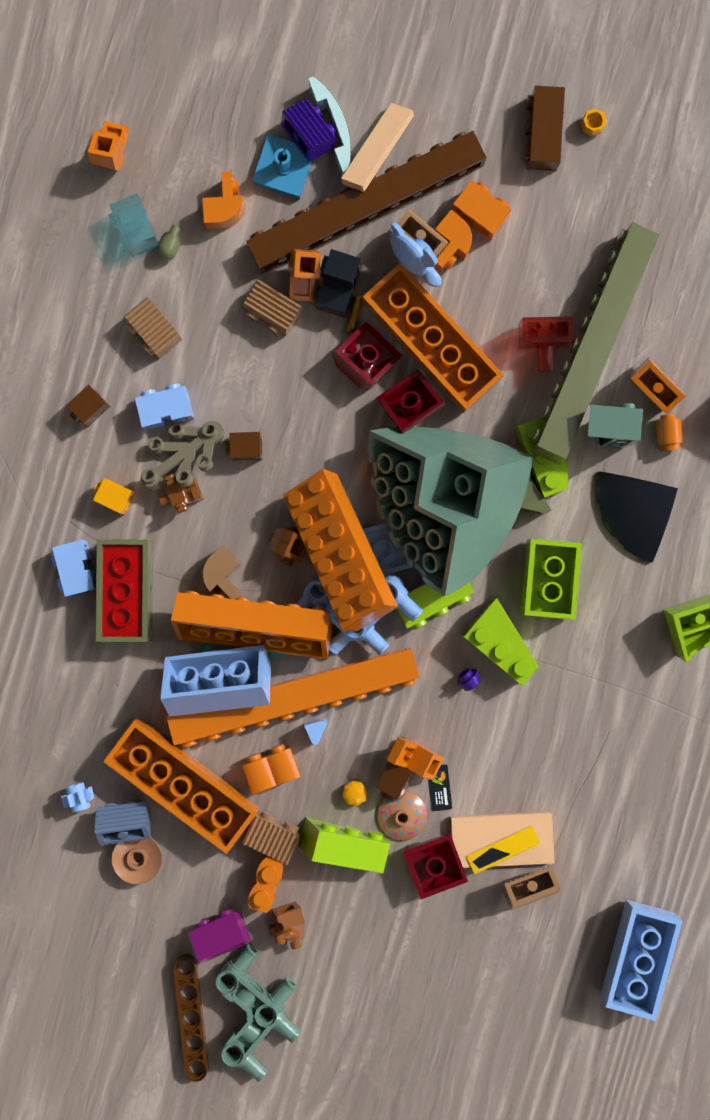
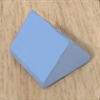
M321 718L304 724L312 744L318 745L327 726V719Z

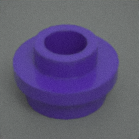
M475 668L463 670L458 675L457 686L465 691L475 688L481 681L478 670Z

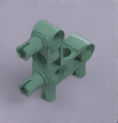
M247 944L235 960L228 961L220 968L216 978V987L230 1002L234 1001L247 1012V1017L238 1027L235 1026L225 1040L221 1057L226 1065L239 1069L243 1068L259 1082L267 1073L268 1068L251 1054L269 1031L276 1029L291 1043L300 1034V1029L284 1016V1003L296 990L297 985L292 979L286 977L273 993L268 992L245 971L259 954L252 945ZM229 974L233 976L235 981L231 983L225 982L222 976ZM270 1008L273 1014L264 1015L261 1009ZM236 1047L240 1052L232 1054L228 1048Z

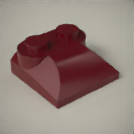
M367 322L356 330L332 355L336 367L357 387L363 390L372 389L403 356Z
M418 369L376 397L387 416L392 419L402 433H405L445 405V402Z
M450 833L424 842H415L409 845L408 848L402 849L421 900L468 882Z

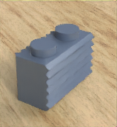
M132 800L130 803L120 805L108 803L104 807L96 808L94 831L100 845L150 839L151 811L147 801Z

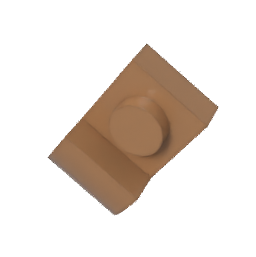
M223 545L206 561L203 569L204 583L210 592L219 586L221 588L219 594L225 598H243L244 595L227 578L241 563Z

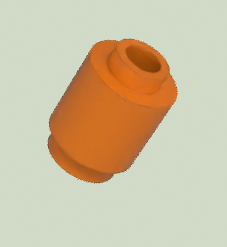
M676 414L661 415L660 420L655 421L657 445H660V451L681 449L680 443H683L681 419H676Z

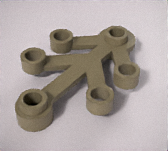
M209 421L203 424L202 427H183L179 422H174L169 426L168 431L173 439L194 437L195 439L190 443L163 442L159 437L152 438L148 446L153 454H161L163 452L175 454L157 468H148L142 472L141 482L144 487L149 491L158 490L163 484L162 476L182 461V469L177 472L176 480L182 487L191 485L193 482L192 470L196 451L202 446L203 453L197 457L196 464L203 472L211 470L213 467L212 455L214 445L219 444L224 436L222 425L216 421ZM176 429H180L179 432L174 433ZM203 461H208L207 464L201 465ZM188 476L186 480L181 481L182 477Z

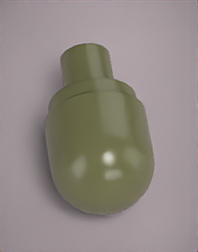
M175 225L171 226L168 234L165 233L161 237L157 246V253L163 260H172L180 247L178 236L181 229Z

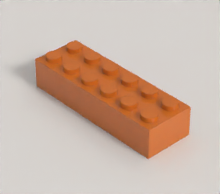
M400 263L363 296V305L463 414L504 376Z
M321 469L284 493V500L341 629L358 631L398 608L338 475Z
M186 591L185 593L177 592L171 617V623L177 638L181 641L235 648L264 645L267 652L328 659L332 636L331 612L326 611L324 608L313 607L312 609H306L296 604L283 606L276 605L271 601H261L259 603L251 602L241 597L228 599L218 594L204 596L197 592Z
M140 717L132 722L103 761L226 854L256 816L260 808L178 745L174 746L170 739Z

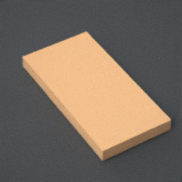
M551 811L451 816L452 839L463 868H471L467 859L468 855L529 826H533L540 844L494 866L555 863Z

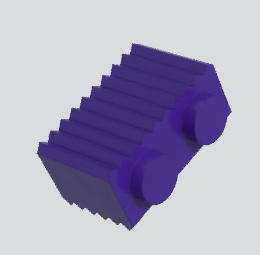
M305 98L304 101H300V103H296L291 108L288 107L287 110L284 109L282 111V128L285 129V132H287L301 153L304 154L308 162L334 149L336 132L333 126L324 122L320 109L316 105L312 106L308 99Z

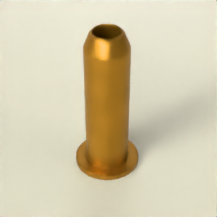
M354 295L351 296L353 301L346 325V330L352 333L356 330L363 302L362 297Z

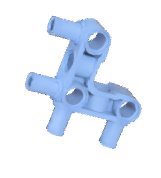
M395 575L385 577L387 584L395 589L393 597L398 608L413 622L423 612V609L407 595V589L404 587L401 578ZM315 577L303 590V596L296 605L306 609H312L315 606L331 612V622L340 631L331 639L329 650L334 654H338L350 641L364 640L378 655H381L390 644L374 630V624L379 619L358 631L342 630L326 593H320L316 589V584L321 586L322 584L319 577Z

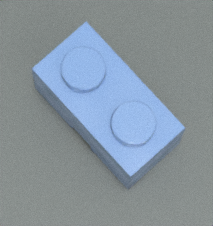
M180 384L168 385L165 387V391L160 392L147 390L141 392L140 397L135 398L141 426L145 430L165 426V421L170 419L174 420V422L195 419L188 390L185 386L180 387Z
M79 540L52 547L51 561L54 568L58 569L60 576L57 579L58 588L61 593L64 592L65 597L96 590L95 569L90 570L87 562L92 560L87 540Z

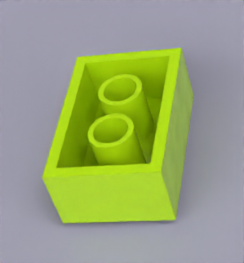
M527 539L521 615L576 620L582 543Z

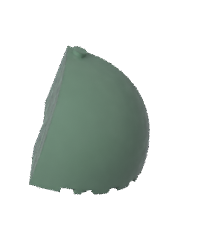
M398 427L370 430L369 462H373L374 477L370 478L371 485L374 486L379 498L375 502L381 519H386L391 530L388 533L391 541L397 550L402 549L405 558L408 560L406 563L410 568L415 567L423 575L422 580L443 596L457 591L483 570L508 536L525 497L534 456L492 439L440 428L412 427L405 433H402Z

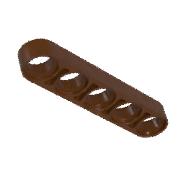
M183 954L177 958L173 966L183 1061L187 1078L193 1082H199L206 1077L209 1069L199 973L196 959L190 954ZM182 961L190 962L192 971L187 974L182 973L178 967L179 963ZM190 986L195 990V996L190 999L185 998L181 993V989ZM189 1011L195 1012L198 1016V1021L193 1024L186 1022L184 1018L185 1013ZM190 1037H197L201 1041V1046L192 1049L188 1046L187 1040ZM194 1062H199L203 1065L204 1071L200 1074H195L191 1071L190 1065Z

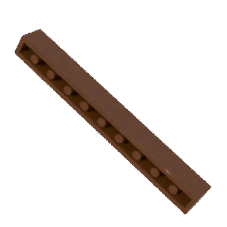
M474 131L467 134L466 132H461L446 144L438 143L430 148V152L424 155H413L407 160V163L401 166L393 165L385 170L384 174L378 177L374 176L364 192L352 187L345 188L340 192L339 196L333 199L328 197L318 202L317 207L310 210L307 208L302 209L294 215V218L288 221L285 219L280 220L265 232L260 230L253 233L246 242L260 273L263 274L288 262L292 249L312 250L483 167L487 157Z

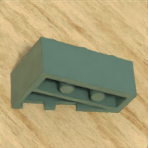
M621 403L619 407L590 405L588 437H591V440L598 447L624 449L641 441L643 409L635 408V404Z

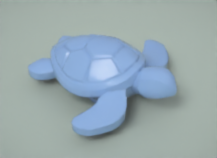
M393 221L389 229L390 243L399 263L408 272L423 276L429 286L439 287L442 283L441 277L434 269L438 259L432 249L422 239L417 238L414 241L405 235L401 227Z

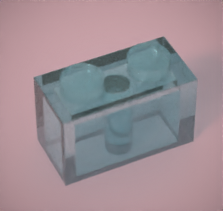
M137 193L109 204L112 210L109 218L114 229L119 228L122 236L118 237V240L124 252L128 251L132 258L157 248L159 242Z

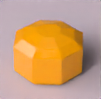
M596 108L588 110L580 122L582 131L591 137L599 135L605 127L607 120L604 112Z
M351 780L344 785L343 798L347 804L358 806L366 801L367 788L362 781Z

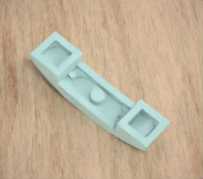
M310 77L308 78L309 89L314 103L320 111L327 108L341 147L334 149L336 163L341 176H343L351 163L350 138L347 124L332 94L320 81Z

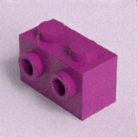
M232 909L218 914L219 919L212 922L209 919L199 922L195 925L196 929L188 932L198 962L210 961L252 942L242 912H233Z

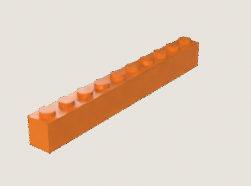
M409 647L271 685L270 705L178 716L167 715L166 718L174 746L181 744L182 748L197 744L196 739L205 737L206 741L220 738V733L230 730L231 734L245 731L244 726L254 724L256 728L270 724L269 719L279 717V721L294 717V712L303 710L304 714L318 711L317 706L327 704L328 707H334L342 704V699L352 697V701L367 697V692L376 690L377 694L390 691V686L400 684L401 687L415 684V679L420 677L412 648Z

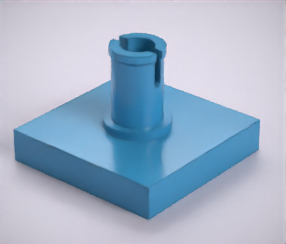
M268 134L252 182L254 185L300 200L313 160L308 162L294 142Z

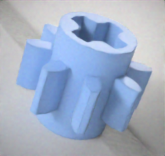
M84 782L65 787L66 794L60 796L63 807L71 808L72 813L89 808V801L95 798L92 786L86 788Z

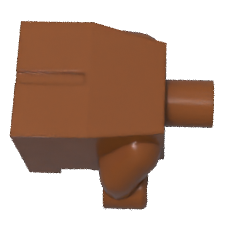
M173 474L164 477L167 494L159 497L161 505L165 506L171 503L180 514L188 510V505L203 500L204 497L196 477L192 474L193 482L188 487L180 486ZM188 476L182 478L181 481L186 480Z
M296 526L277 528L275 533L270 534L269 541L271 543L269 547L281 562L289 566L293 565L294 560L302 563L306 547Z
M295 901L272 909L273 916L278 924L270 925L269 930L271 936L275 937L277 945H282L287 941V943H290L291 949L300 948L299 939L304 938L305 928L300 906Z

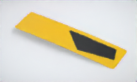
M529 826L468 855L467 859L474 874H477L539 845L540 841L533 826Z

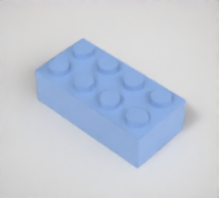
M264 645L165 657L160 699L168 715L178 716L270 705L271 661Z
M626 899L600 993V998L606 1008L656 1021L683 922L674 912Z

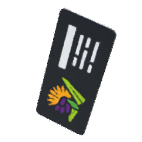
M445 764L440 766L434 780L429 779L433 811L452 809L448 765Z

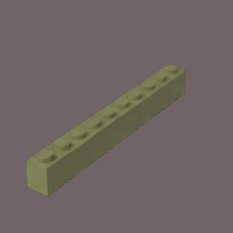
M634 222L631 223L627 230H621L616 241L620 245L617 251L613 250L607 262V265L610 266L608 273L604 272L599 280L598 286L601 287L599 294H594L588 308L592 309L589 317H584L579 327L582 334L579 339L576 338L570 348L569 352L573 354L570 362L566 360L561 369L562 381L560 384L556 383L550 397L554 398L551 406H546L541 416V420L544 421L542 428H537L532 437L531 443L534 444L532 453L556 464H560L566 459L660 234Z

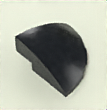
M598 471L596 502L600 506L603 516L602 522L611 536L615 537L624 546L626 551L642 560L653 563L666 530L678 488Z

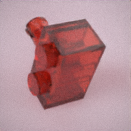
M573 316L522 317L518 323L519 349L536 348L538 350V372H544V370L546 372L554 371L553 349L569 348L574 342Z

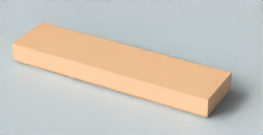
M394 103L389 105L341 177L342 184L362 192L366 190L414 117L413 110Z

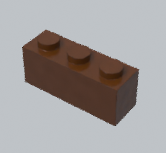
M535 85L532 95L527 96L526 111H530V120L526 119L525 135H528L529 139L528 144L524 145L523 160H527V169L557 171L561 163L565 87Z

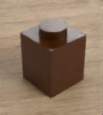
M89 384L67 404V407L71 410L69 413L70 417L78 425L83 423L88 427L111 407Z
M260 432L229 433L230 439L225 440L226 455L230 454V458L233 461L263 460L262 434Z
M388 762L376 788L381 790L380 795L391 801L402 799L415 773L405 767Z

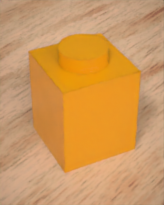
M103 478V481H99L94 488L93 494L95 497L93 500L125 515L136 492L107 478Z

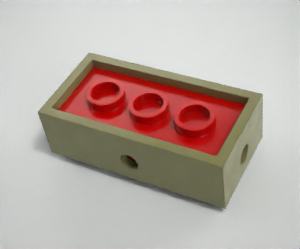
M97 539L96 642L152 641L153 540Z

